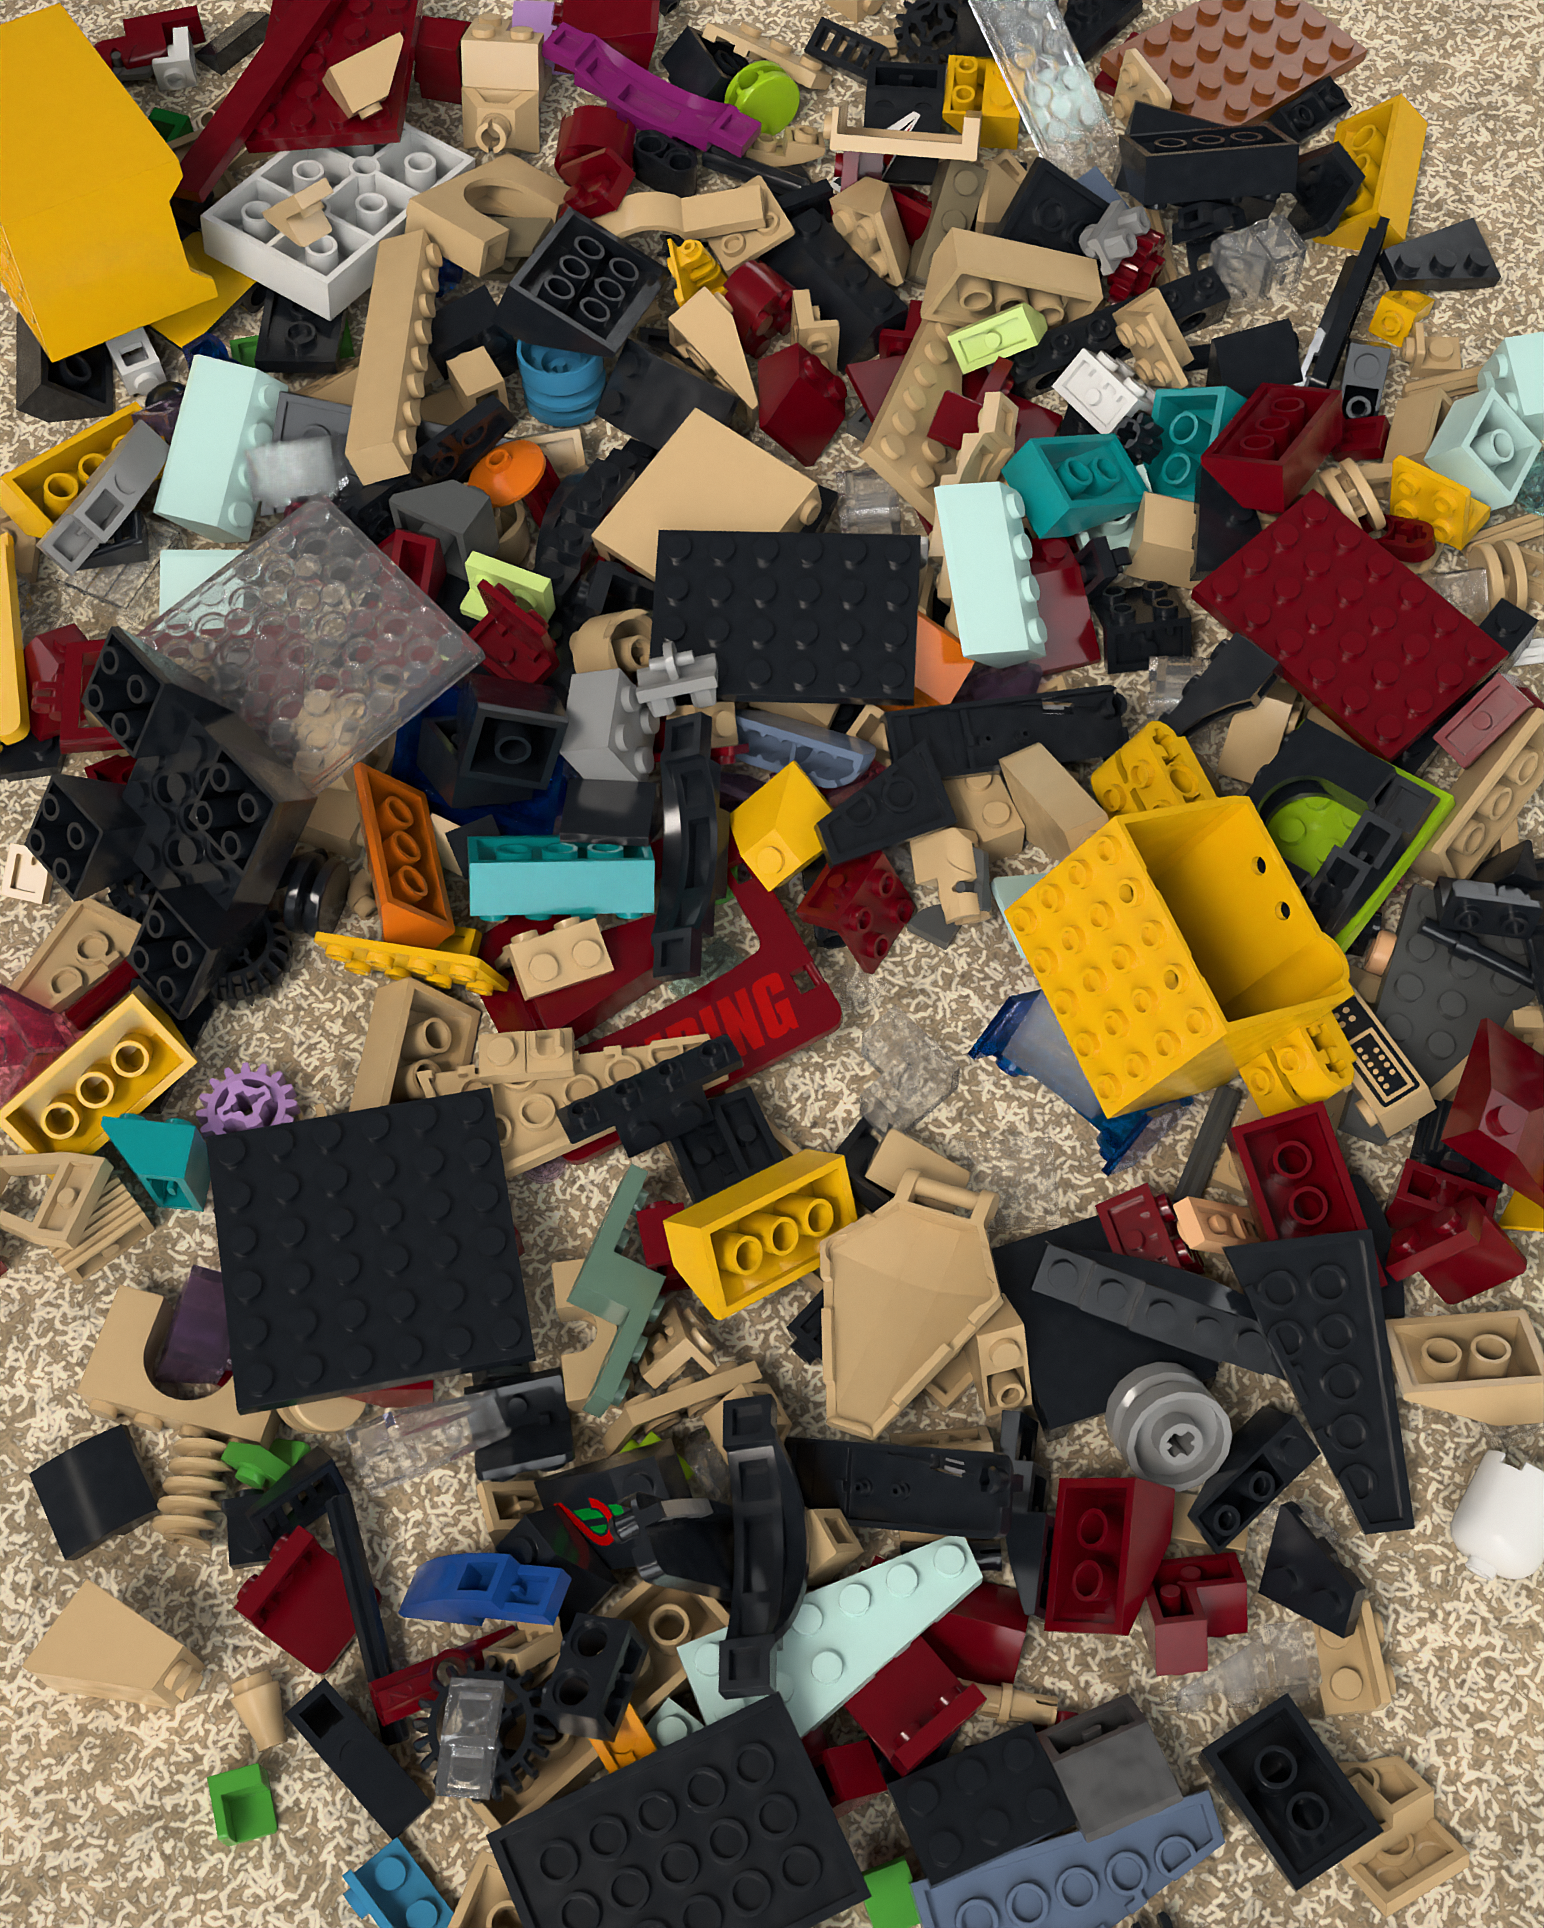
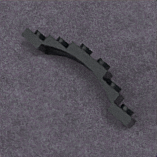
M630 438L622 450L613 448L605 460L596 458L593 463L580 466L567 475L559 484L547 506L541 523L536 546L535 567L531 571L551 579L555 607L562 609L572 596L595 545L591 537L592 533L659 453V450Z
M702 711L665 721L664 749L660 755L663 795L662 876L658 910L651 934V944L654 948L653 978L662 982L701 976L702 939L714 937L715 900L725 899L727 894L730 813L719 807L721 765L710 759L712 717Z
M1048 1241L1045 1242L1029 1285L1031 1290L1076 1305L1082 1311L1124 1325L1130 1331L1220 1363L1225 1361L1261 1375L1266 1373L1286 1380L1244 1294L1207 1277L1164 1263L1095 1250L1073 1251Z
M772 1394L723 1401L722 1447L727 1452L734 1521L732 1604L726 1638L719 1641L718 1692L725 1700L776 1694L777 1651L783 1650V1636L790 1629L798 1615L808 1581L810 1544L807 1514L795 1470L777 1433V1401Z

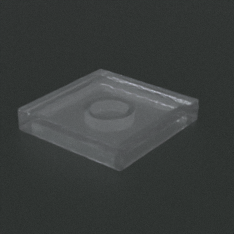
M1051 1136L958 1142L959 1165L971 1173L965 1189L979 1193L986 1189L997 1192L1000 1196L999 1207L995 1217L989 1223L987 1233L1048 1230L1061 1226ZM963 1208L964 1218L970 1219L973 1211Z

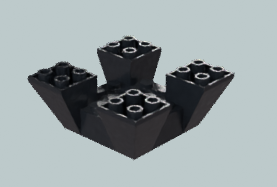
M111 626L81 702L137 761L127 785L60 773L52 774L24 845L74 902L81 901L141 870L159 890H156L126 961L176 1018L184 1020L188 1018L253 939L318 797L208 683L121 627Z

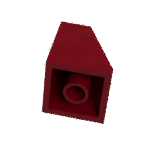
M562 0L561 3L554 2L551 25L558 28L562 22H565L584 33H592L623 56L648 71L658 35L660 0ZM554 63V71L573 75L575 74L574 72Z

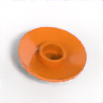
M515 440L499 445L489 451L473 468L468 486H476L490 496L492 508L513 504L530 493L541 480L546 467L545 455L537 444L527 440Z

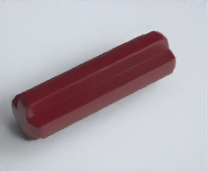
M127 958L120 962L65 1011L64 1014L67 1020L79 1031L85 1030L130 990L132 978L142 979L126 961Z

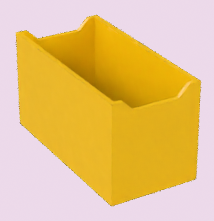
M61 3L0 24V283L51 362H56L218 297L214 279L211 275L203 272L181 242L169 203L183 178L178 157Z

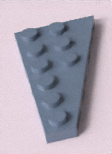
M1203 1789L1184 1795V1801L1090 1843H1087L1079 1829L1035 1842L931 1890L925 1877L908 1882L921 1928H1112L1126 1916L1132 1915L1148 1903V1899L1172 1881L1178 1880L1225 1843L1210 1792Z

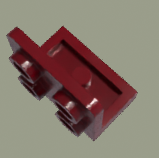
M482 579L477 588L488 610V614L459 643L462 651L494 677L542 685L560 665L554 650L557 644L547 632L549 628L548 623L533 609L525 612L516 605L517 599L505 586L500 583L493 586L485 579Z
M1472 1195L1393 1233L1385 1269L1396 1282L1420 1272L1445 1303L1454 1305L1523 1274L1527 1269V1259L1478 1199Z
M298 1525L292 1534H284L275 1543L269 1555L271 1560L259 1576L254 1574L245 1581L237 1594L239 1601L234 1606V1609L247 1623L313 1673L325 1675L357 1634L339 1560L323 1549L311 1533ZM374 1586V1590H375V1594H376V1598H377V1602H378V1606H379V1605L381 1604V1602H382V1594H381L380 1591Z

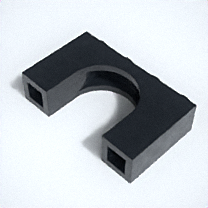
M1306 718L1297 730L1291 731L1285 737L1281 750L1273 760L1259 769L1253 784L1243 796L1250 797L1266 829L1273 816L1281 808L1293 801L1307 797L1328 798L1362 816L1366 809L1371 812L1374 811L1397 772L1394 766ZM1259 857L1257 867L1261 873H1264L1266 865L1264 860ZM1282 857L1303 896L1312 882L1310 873ZM1283 902L1281 905V912L1283 916L1288 919L1290 915L1289 906L1285 902Z

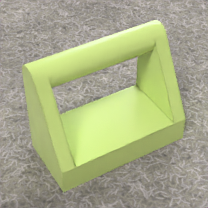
M1023 302L950 332L947 338L964 375L996 362L998 356L1006 358L1038 345L1047 331L1048 325L1042 313Z

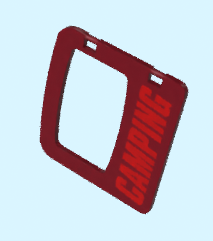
M730 825L727 885L760 941L758 951L730 971L671 1005L623 1029L575 1049L579 1054L604 1051L603 1047L621 1045V1048L624 1049L647 1046L655 1040L708 1034L710 1039H715L727 1034L741 1055L744 1066L729 1073V1080L705 1090L707 1099L831 1035L843 1023V1013L839 1002L821 975L811 954L774 891L768 892L741 857ZM663 838L650 844L655 860L654 882L661 879ZM744 863L752 879L739 885L730 869ZM552 914L550 919L537 921L527 919L525 915H512L508 918V921L500 923L482 934L477 958H480L497 971L495 961L503 953L502 948L512 943V937L530 930H537L539 936L555 930L554 924L571 918L570 914ZM509 968L497 971L510 982L508 990L506 992L493 990L491 996L480 994L479 996L498 1033L536 1031L514 986ZM806 970L815 988L801 994L792 977ZM614 1131L561 1155V1157L571 1165H581L621 1145L617 1132Z

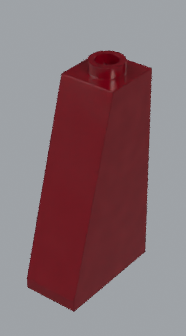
M657 914L601 931L614 971L610 974L525 1001L514 972V986L535 1030L572 1027L575 1042L663 983L653 978L654 948L651 944V934Z

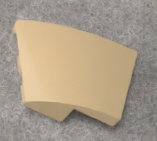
M1399 1755L1374 1758L1367 1763L1356 1761L1337 1763L1384 1830L1383 1833L1340 1861V1863L1386 1918L1469 1867L1470 1853L1434 1818V1789Z

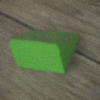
M904 1855L862 1871L873 1896L863 1901L873 1928H910L920 1924L908 1882L913 1881Z

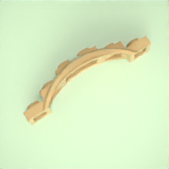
M1001 391L985 392L983 408L978 414L979 433L963 434L962 446L956 457L957 474L942 475L940 486L997 481L1001 469L1014 451L1015 429L1019 410ZM935 498L934 506L936 512L933 531L930 532L928 537V557L942 566L941 572H939L936 579L937 598L950 607V612L945 619V629L960 639Z

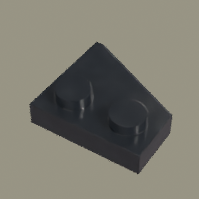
M1292 1501L1281 1504L1258 1593L1343 1639L1353 1635L1366 1587L1350 1568L1341 1563L1337 1551L1324 1536L1317 1539L1299 1517L1304 1511L1298 1504Z

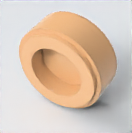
M1380 929L1376 939L1372 940L1363 965L1365 971L1381 977L1393 952L1397 939L1396 934Z

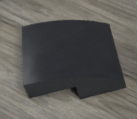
M751 1086L709 1099L708 1103L714 1120L666 1141L693 1205L784 1160Z
M124 1424L108 1429L79 1443L29 1474L64 1560L75 1561L113 1535H126L161 1512L157 1507L158 1495L127 1425Z

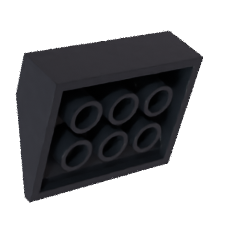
M569 206L508 284L491 322L526 344L613 359L670 278L671 272L662 264Z

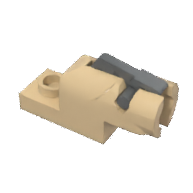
M946 828L910 841L915 882L917 885L939 888L938 897L946 924L955 922V925H967L993 917L991 887L989 886V853L980 849L976 831Z

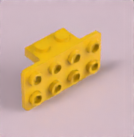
M455 926L456 932L433 950L324 932H316L314 942L326 950V957L345 963L344 969L358 975L370 976L371 970L384 972V976L396 981L409 976L425 979L424 982L431 986L442 989H451L452 983L466 985V990L485 996H491L493 990L506 992L510 983L487 963L477 958L482 934L472 928Z

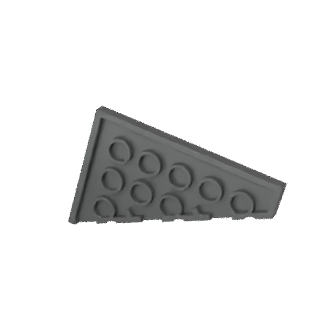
M1414 883L1407 891L1395 932L1397 936L1396 943L1384 970L1372 1012L1430 1090L1469 1055L1481 1019L1489 1018L1504 1028L1512 1011L1525 1007L1536 996V993L1471 959L1463 961L1449 954L1447 947L1417 933L1424 917L1427 916L1437 921L1433 890ZM1469 932L1479 938V943L1528 967L1521 939ZM1353 1089L1348 1091L1337 1130L1381 1147L1391 1137L1387 1138L1378 1124L1371 1128L1366 1124L1354 1104L1360 1099Z

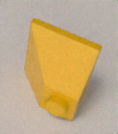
M793 760L731 812L729 824L741 857L768 892L787 884L823 854L814 826L834 809L799 764Z

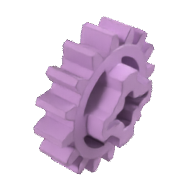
M248 1062L242 1064L241 1073L234 1074L227 1067L224 1069L226 1079L223 1082L214 1078L209 1080L214 1091L212 1094H200L199 1099L205 1109L196 1111V1116L199 1122L203 1124L200 1131L206 1140V1137L294 1122L295 1119L291 1116L298 1115L301 1111L297 1101L293 1100L297 1097L292 1084H286L282 1072L278 1071L271 1076L267 1064L263 1063L257 1072H252ZM252 1108L253 1113L245 1116L243 1112Z

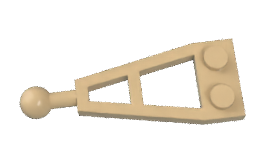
M71 1152L0 1156V1198L11 1176L55 1174L33 1222L0 1209V1229L35 1244L75 1250L114 1166L105 1157Z

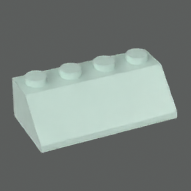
M194 355L153 513L217 543L249 542L267 473L279 392H287L289 386L256 368L203 355Z
M999 481L935 487L934 493L963 657L1002 669L1046 656L1044 642L1047 641V629L1038 613L1037 600L1040 598V590L1036 578L1031 573L1029 559L1032 558L1033 551L1031 542L1024 533L1022 517L1025 515V505L1021 495L1016 489Z

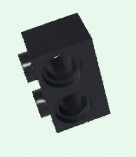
M576 1613L570 1631L562 1639L560 1656L552 1677L544 1685L541 1696L542 1703L539 1708L559 1733L615 1742L650 1647L633 1622Z

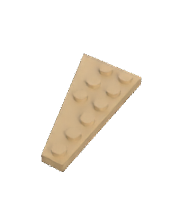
M922 319L858 455L931 525H934L936 512L934 488L940 486L942 475L957 474L956 457L958 450L928 438L927 433L944 392L950 390L962 395V370L947 338L950 332L958 330L956 325Z
M708 1034L655 1040L650 1045L622 1049L621 1045L603 1047L604 1051L579 1054L578 1051H575V1077L482 1085L479 1079V1068H476L474 1064L457 1066L456 1071L433 1074L432 1070L415 1073L426 1098L491 1087L506 1180L616 1131L613 1126L578 1143L571 1144L557 1117L556 1111L571 1104L577 1099L585 1098L605 1089L619 1080L629 1078L649 1069L663 1060L671 1059L711 1039ZM728 1074L703 1085V1090L705 1091L729 1080Z

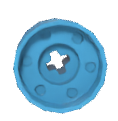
M518 339L516 353L519 371L522 376L524 401L529 413L541 423L555 427H572L588 422L597 416L595 411L607 386L604 357L526 344Z

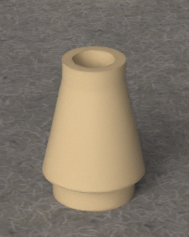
M270 1670L259 1672L231 1684L234 1697L230 1701L254 1739L258 1752L266 1751L287 1742L288 1738L284 1726L279 1680L273 1681Z

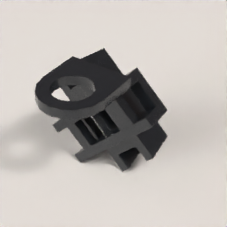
M1206 201L1178 209V222L1172 224V245L1176 246L1185 243L1190 274L1199 271L1197 261L1200 256L1211 254L1218 259L1219 270L1217 273L1221 279L1224 277L1228 266L1225 236L1248 229L1244 209L1239 206Z

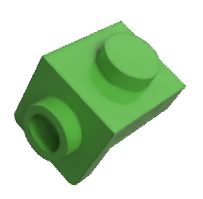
M276 1438L272 1442L269 1450L260 1445L229 1441L221 1460L237 1470L235 1478L242 1483L257 1489L262 1487L271 1488L305 1454L311 1451V1447L302 1441Z

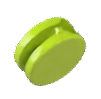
M762 60L747 65L734 76L726 90L724 103L737 107L741 113L761 122V133L774 136L785 129V126H788L796 115L800 103V92L797 84L779 64L773 61Z

